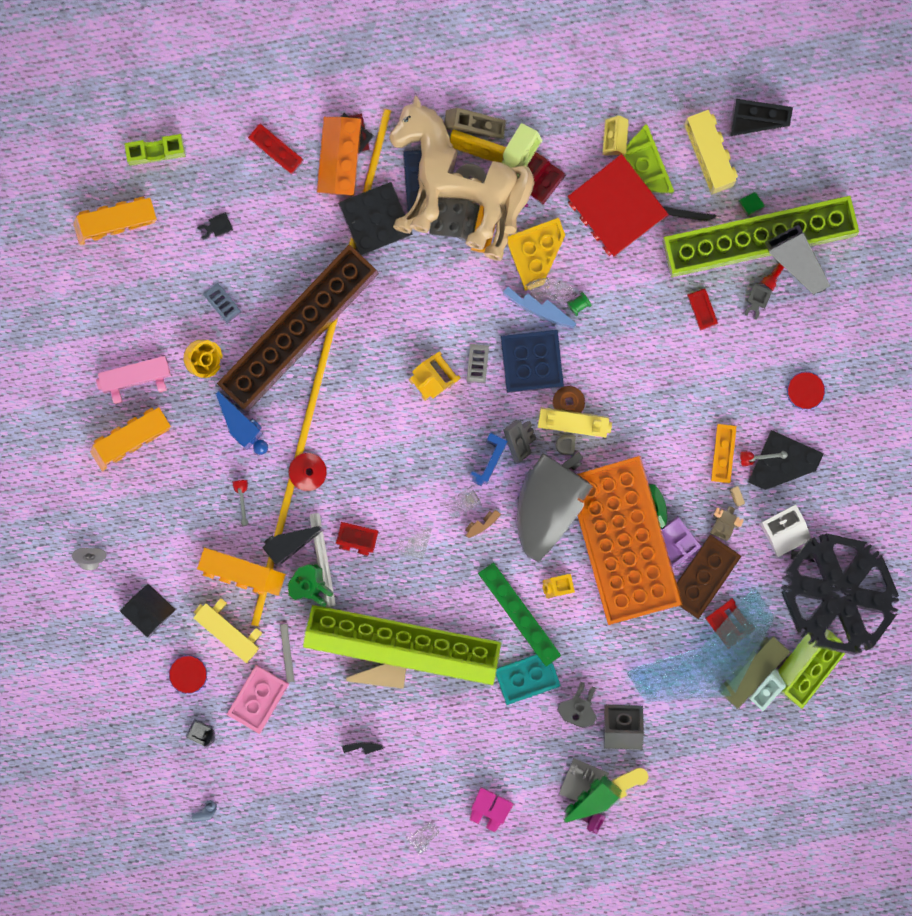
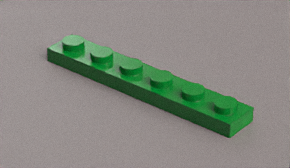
M494 562L478 573L480 578L544 666L547 667L562 655Z

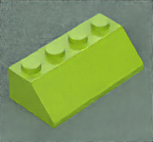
M826 630L825 636L828 640L843 643L830 630ZM809 634L801 640L778 670L786 684L781 693L801 709H803L845 655L842 652L813 647L816 641L809 644L808 642L811 639Z

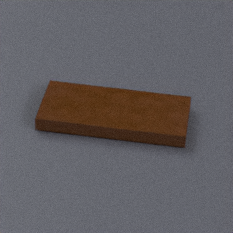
M709 535L677 581V587L683 604L679 607L699 619L742 556L712 535Z

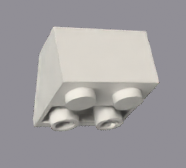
M797 505L760 523L777 557L811 539L806 522Z

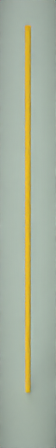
M388 109L383 111L363 192L369 191L372 188L391 110ZM351 236L349 244L356 250V246ZM338 318L327 328L294 458L304 452ZM290 478L288 479L274 537L282 534L295 487ZM268 557L266 568L273 570L275 563ZM267 592L258 596L251 625L259 626Z

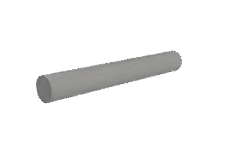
M283 624L280 625L286 680L287 682H294L288 625Z

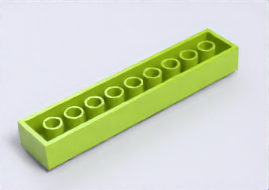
M851 195L666 236L662 242L670 276L673 278L771 256L764 242L797 225L802 229L810 247L856 237L859 234V228Z
M312 605L305 630L303 648L493 685L502 642Z

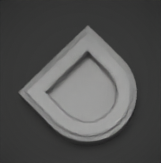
M563 435L559 437L556 441L557 451L563 455L574 456L576 436Z

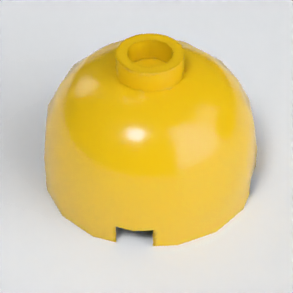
M196 340L190 343L183 355L186 369L192 375L200 378L214 376L221 367L219 365L220 359L223 358L221 348L209 340Z

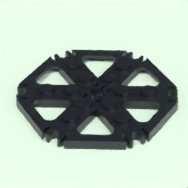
M826 533L818 536L820 539V543H818L816 538L813 537L804 544L783 572V574L788 575L782 576L783 580L788 581V585L781 586L783 590L781 594L797 633H801L800 637L802 638L809 634L811 639L808 643L812 644L816 641L813 647L852 655L862 652L861 645L864 646L865 651L873 648L897 616V614L893 613L897 612L898 608H894L892 602H899V599L896 598L899 594L883 556L880 555L876 560L879 551L871 554L869 550L872 545L870 544L864 548L867 543L864 541ZM835 544L853 547L857 551V555L844 572H842L833 550ZM808 554H813L823 580L803 576L799 573V566ZM873 567L878 568L886 584L885 592L859 587ZM841 590V593L846 596L840 598L839 594L834 592ZM796 596L822 601L809 620H805L802 617L796 603ZM858 608L883 614L884 619L874 633H869L866 630ZM837 615L847 636L848 643L828 640L825 636L826 630Z

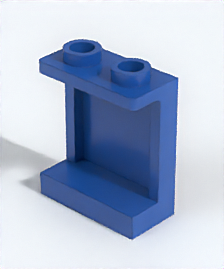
M492 433L489 434L486 442L496 448L483 475L473 471L470 473L472 482L480 486L483 483L488 484L508 442Z

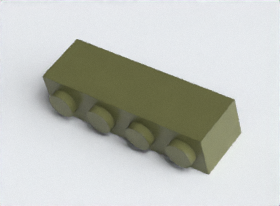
M774 636L764 638L759 644L761 648L757 653L753 651L746 658L748 662L745 666L742 667L740 665L733 672L734 678L731 681L727 679L720 686L722 689L720 694L736 709L741 707L790 653Z

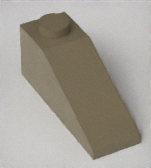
M461 108L446 110L444 125L447 130L451 131L454 129L466 134L504 139L506 120Z

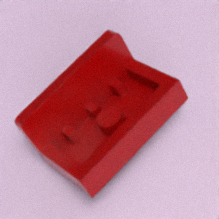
M341 522L335 544L339 545V549L350 551V548L358 550V554L369 556V552L374 553L379 531Z

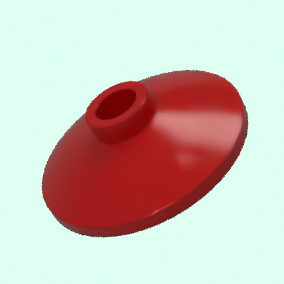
M303 453L292 460L288 473L290 481L296 488L303 491H313L324 483L327 470L324 461L319 456L313 453ZM308 468L312 470L310 476L306 474V469Z

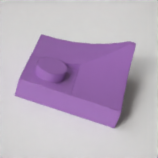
M678 516L661 529L672 569L701 548L700 544Z

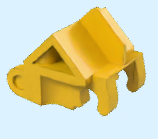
M440 351L417 366L412 371L414 375L409 379V382L412 385L414 384L421 392V397L424 401L428 400L429 397L434 399L461 379L459 375L456 376L442 358ZM433 361H436L448 376L449 382L445 383L431 365Z

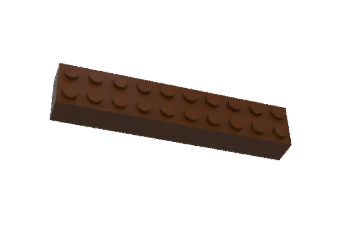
M348 244L220 379L217 385L241 408L248 412L379 274L378 271Z

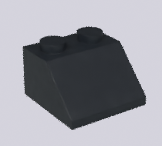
M147 584L124 605L120 612L147 638H150L176 609L152 586Z

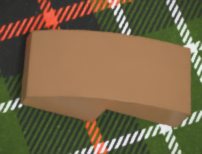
M497 510L493 513L489 511L483 519L485 521L484 525L478 520L475 523L471 522L465 529L468 532L466 537L471 538L482 533L501 514Z

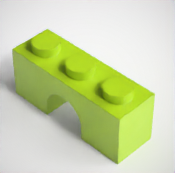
M181 134L165 136L161 140L154 142H144L141 140L124 143L127 162L130 166L186 157L184 140Z

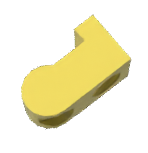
M636 768L611 781L622 790L621 799L627 796L625 790L635 785H644L647 783L649 776L646 770Z

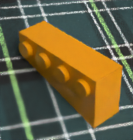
M142 196L135 198L134 202L127 203L126 201H121L110 208L106 205L97 208V211L93 212L89 210L81 211L76 216L73 226L80 246L86 244L85 240L90 238L96 241L107 236V233H110V235L120 234L127 227L129 230L153 224L157 218L151 198L145 199Z
M153 407L143 413L144 416L139 419L134 417L127 422L128 425L121 428L118 426L110 431L111 435L105 438L101 436L93 441L94 444L90 453L101 471L107 469L109 462L117 463L126 456L128 451L133 453L143 446L142 443L148 444L170 430L171 426L159 407L155 410Z
M205 547L197 570L203 571V576L213 579L214 575L220 577L219 581L230 584L231 581L237 582V587L247 589V586L253 588L252 592L261 595L267 592L279 596L286 576L284 573Z

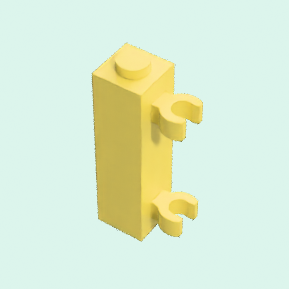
M541 407L538 428L606 438L607 433H611L612 422H609V417Z
M222 598L218 600L213 608L207 603L204 606L200 604L194 611V614H196L194 619L245 663H248L260 649L254 643L262 635V632L255 628L247 638L219 614L227 605V602Z

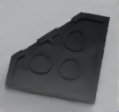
M771 430L760 455L777 454L786 451L787 457L784 459L781 457L758 459L748 483L767 490L810 474L817 470L824 453Z

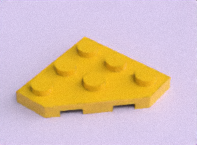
M559 217L508 236L507 245L525 291L543 285L565 238V232Z

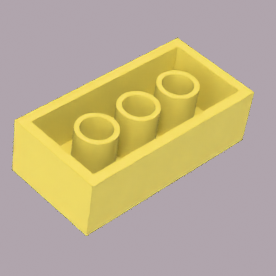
M709 110L687 117L684 126L710 193L713 195L733 187L738 175L736 169L731 167L729 163L731 157L728 150H724L722 142H724L723 136L720 131L717 132L716 118L714 114H710Z

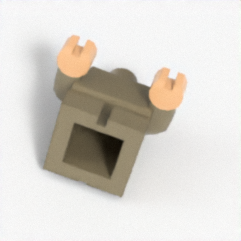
M728 506L727 511L716 508L713 515L716 521L710 531V534L725 541L729 540L734 528L741 527L744 521L743 519L740 520V517L733 515L735 508Z

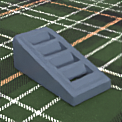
M216 283L203 294L226 324L242 313L219 283ZM216 290H219L220 293L211 299L209 297ZM222 295L225 297L218 304L214 303ZM228 301L229 304L220 310L219 307ZM233 307L234 309L226 316L223 314L229 308Z

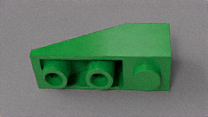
M605 775L600 780L597 778L590 786L591 788L587 792L583 791L578 796V801L575 804L570 803L566 807L563 820L567 823L607 811L620 799L622 790Z

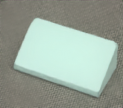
M775 669L749 697L762 711L786 687L779 672Z

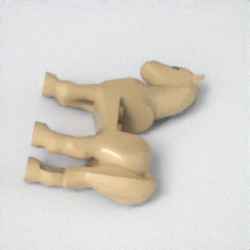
M415 96L413 104L403 107L399 122L390 132L389 136L390 142L395 148H403L408 144L420 141L422 151L418 173L419 192L416 201L405 216L396 219L393 225L394 229L403 233H411L412 229L428 233L430 224L438 219L439 216L438 197L469 200L484 206V217L476 231L469 234L465 244L471 248L482 250L486 240L492 238L493 228L496 224L494 241L486 247L484 255L489 259L501 261L503 250L508 243V234L516 233L517 217L528 202L533 190L534 178L531 170L527 166L510 168L508 165L493 161L484 184L478 179H467L459 173H453L458 151L450 143V136L443 119L438 116L435 110L421 105L419 98Z

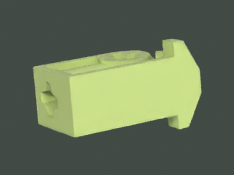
M521 123L508 143L503 154L504 160L501 163L508 165L510 168L527 166L542 142L539 133Z

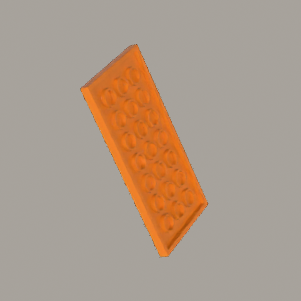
M641 456L577 474L593 485L584 501L578 498L584 504V507L577 516L608 625L683 605Z

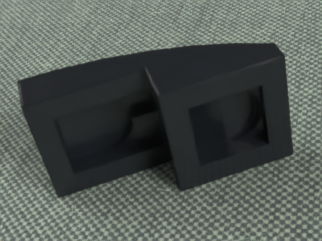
M358 742L342 746L344 754L363 748L365 755L384 749L382 744L372 742Z

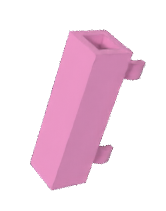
M162 356L98 373L99 378L96 379L98 389H102L103 393L111 392L113 403L118 404L122 403L119 390L156 380L158 392L167 391L164 378L170 377L171 373L167 358Z

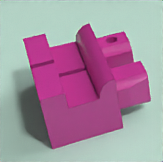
M480 787L471 807L473 810L470 820L479 824L484 815L490 818L486 828L495 832L500 824L503 825L514 803L497 796L491 811H489L496 794Z

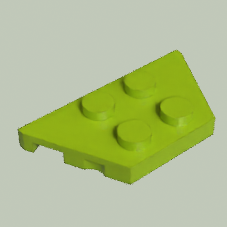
M646 124L627 144L624 157L651 192L672 194L674 193L673 186L648 124Z

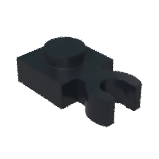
M226 212L208 219L210 225L203 224L197 227L198 230H207L206 235L201 236L202 240L208 239L212 233L217 238L234 231Z

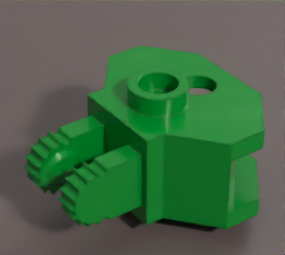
M317 564L299 567L288 583V593L292 599H313L323 607L326 606L327 602L318 595L320 591L329 597H332L334 594L332 590L325 586L323 569Z

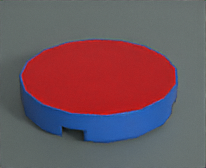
M801 372L794 375L787 386V397L790 403L802 410H810L817 407L823 401L825 395V385L822 379L811 372Z
M182 656L172 663L169 670V680L177 691L184 694L195 693L205 685L207 669L199 658Z

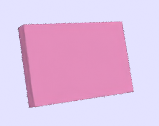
M255 665L226 715L260 734L289 683Z

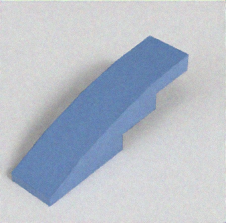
M509 287L503 292V295L537 317L572 329L576 326L572 319L548 299L542 305L528 293L524 298H521Z

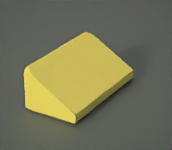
M620 115L605 119L603 155L626 154L628 119Z

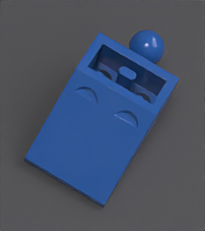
M218 391L216 396L230 435L246 450L253 445V450L256 454H265L268 451V444L264 440H258L263 434L260 431L262 427L253 418L248 420Z

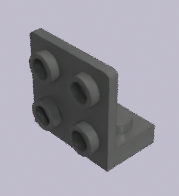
M438 197L439 216L438 219L431 223L429 234L456 237L466 242L469 234L475 231L480 205L469 200Z

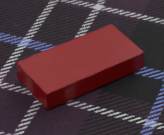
M706 289L687 294L700 331L717 325L718 321Z

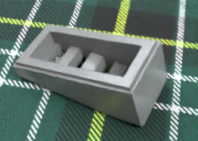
M470 344L467 382L486 384L489 346ZM473 350L485 351V355L474 354ZM473 357H474V358H484V362L472 361V360H473ZM472 365L483 366V369L472 368ZM471 372L483 373L482 377L471 376Z

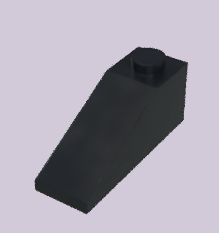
M316 526L276 535L275 537L272 535L264 541L265 545L262 548L275 565L280 566L324 530L322 527Z

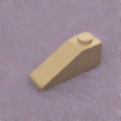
M383 664L346 678V681L404 689L406 668Z

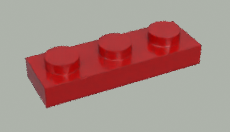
M261 123L248 136L251 142L291 175L304 161Z

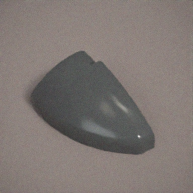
M542 453L533 469H529L520 491L517 506V529L522 550L536 562H539L566 532L584 507V504L578 498L584 501L593 487L587 480Z

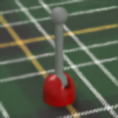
M742 451L740 453L742 467L752 465L757 459L776 457L784 459L787 457L786 451L755 456L750 451Z
M248 480L232 481L234 491L240 495L241 525L247 526L248 520L246 519L243 493L248 489Z

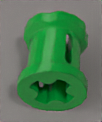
M583 292L573 301L567 302L568 307L575 316H578V313L586 307L590 308L592 306Z

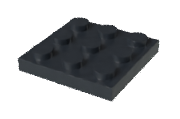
M392 182L338 203L356 249L361 256L413 235L412 231L411 233H403L393 227L396 219L405 216Z

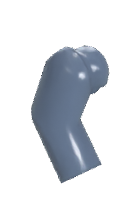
M209 800L205 803L202 812L192 813L193 823L210 820L217 810L216 803Z

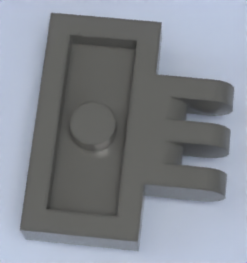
M515 420L503 429L514 462L520 463L532 453L529 445L536 440V435L533 434V428H530L532 427L531 421L522 424L521 421Z

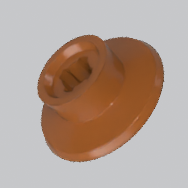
M564 386L554 394L553 407L554 409L581 413L585 407V397L578 388ZM571 397L573 405H566L565 399Z

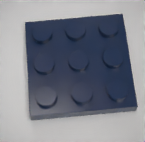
M558 330L500 336L507 393L564 387Z

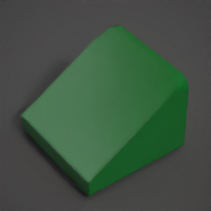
M756 192L738 200L747 217L765 208L764 203Z

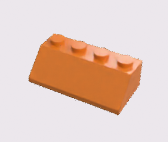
M347 117L323 118L317 193L355 196L361 119Z

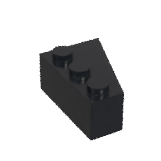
M736 98L734 99L729 137L789 127L793 107Z

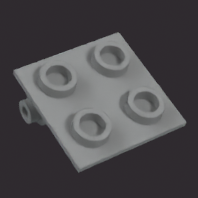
M573 758L559 794L578 801V796L583 791L587 792L594 780L597 778L600 780L604 775L608 777L609 773Z

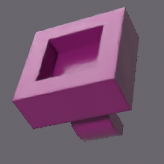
M598 813L593 816L584 817L581 820L588 823L587 830L597 834L606 817Z

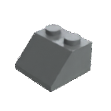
M605 704L604 749L643 750V706Z

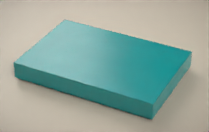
M536 654L498 667L496 670V677L506 705L561 687L553 662L545 667Z

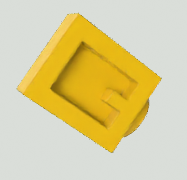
M571 574L543 580L542 589L547 599L575 593Z

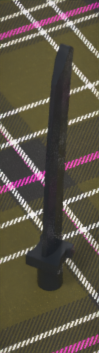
M663 206L669 216L700 221H709L716 218L715 214L692 212Z

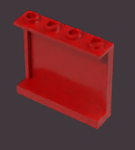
M623 154L619 155L567 196L570 200L567 202L574 211H579L581 214L580 220L585 226L589 224L593 229L591 232L593 237L597 241L601 240L605 245L602 247L608 256L612 255L613 257H616L657 223L669 216L668 212Z

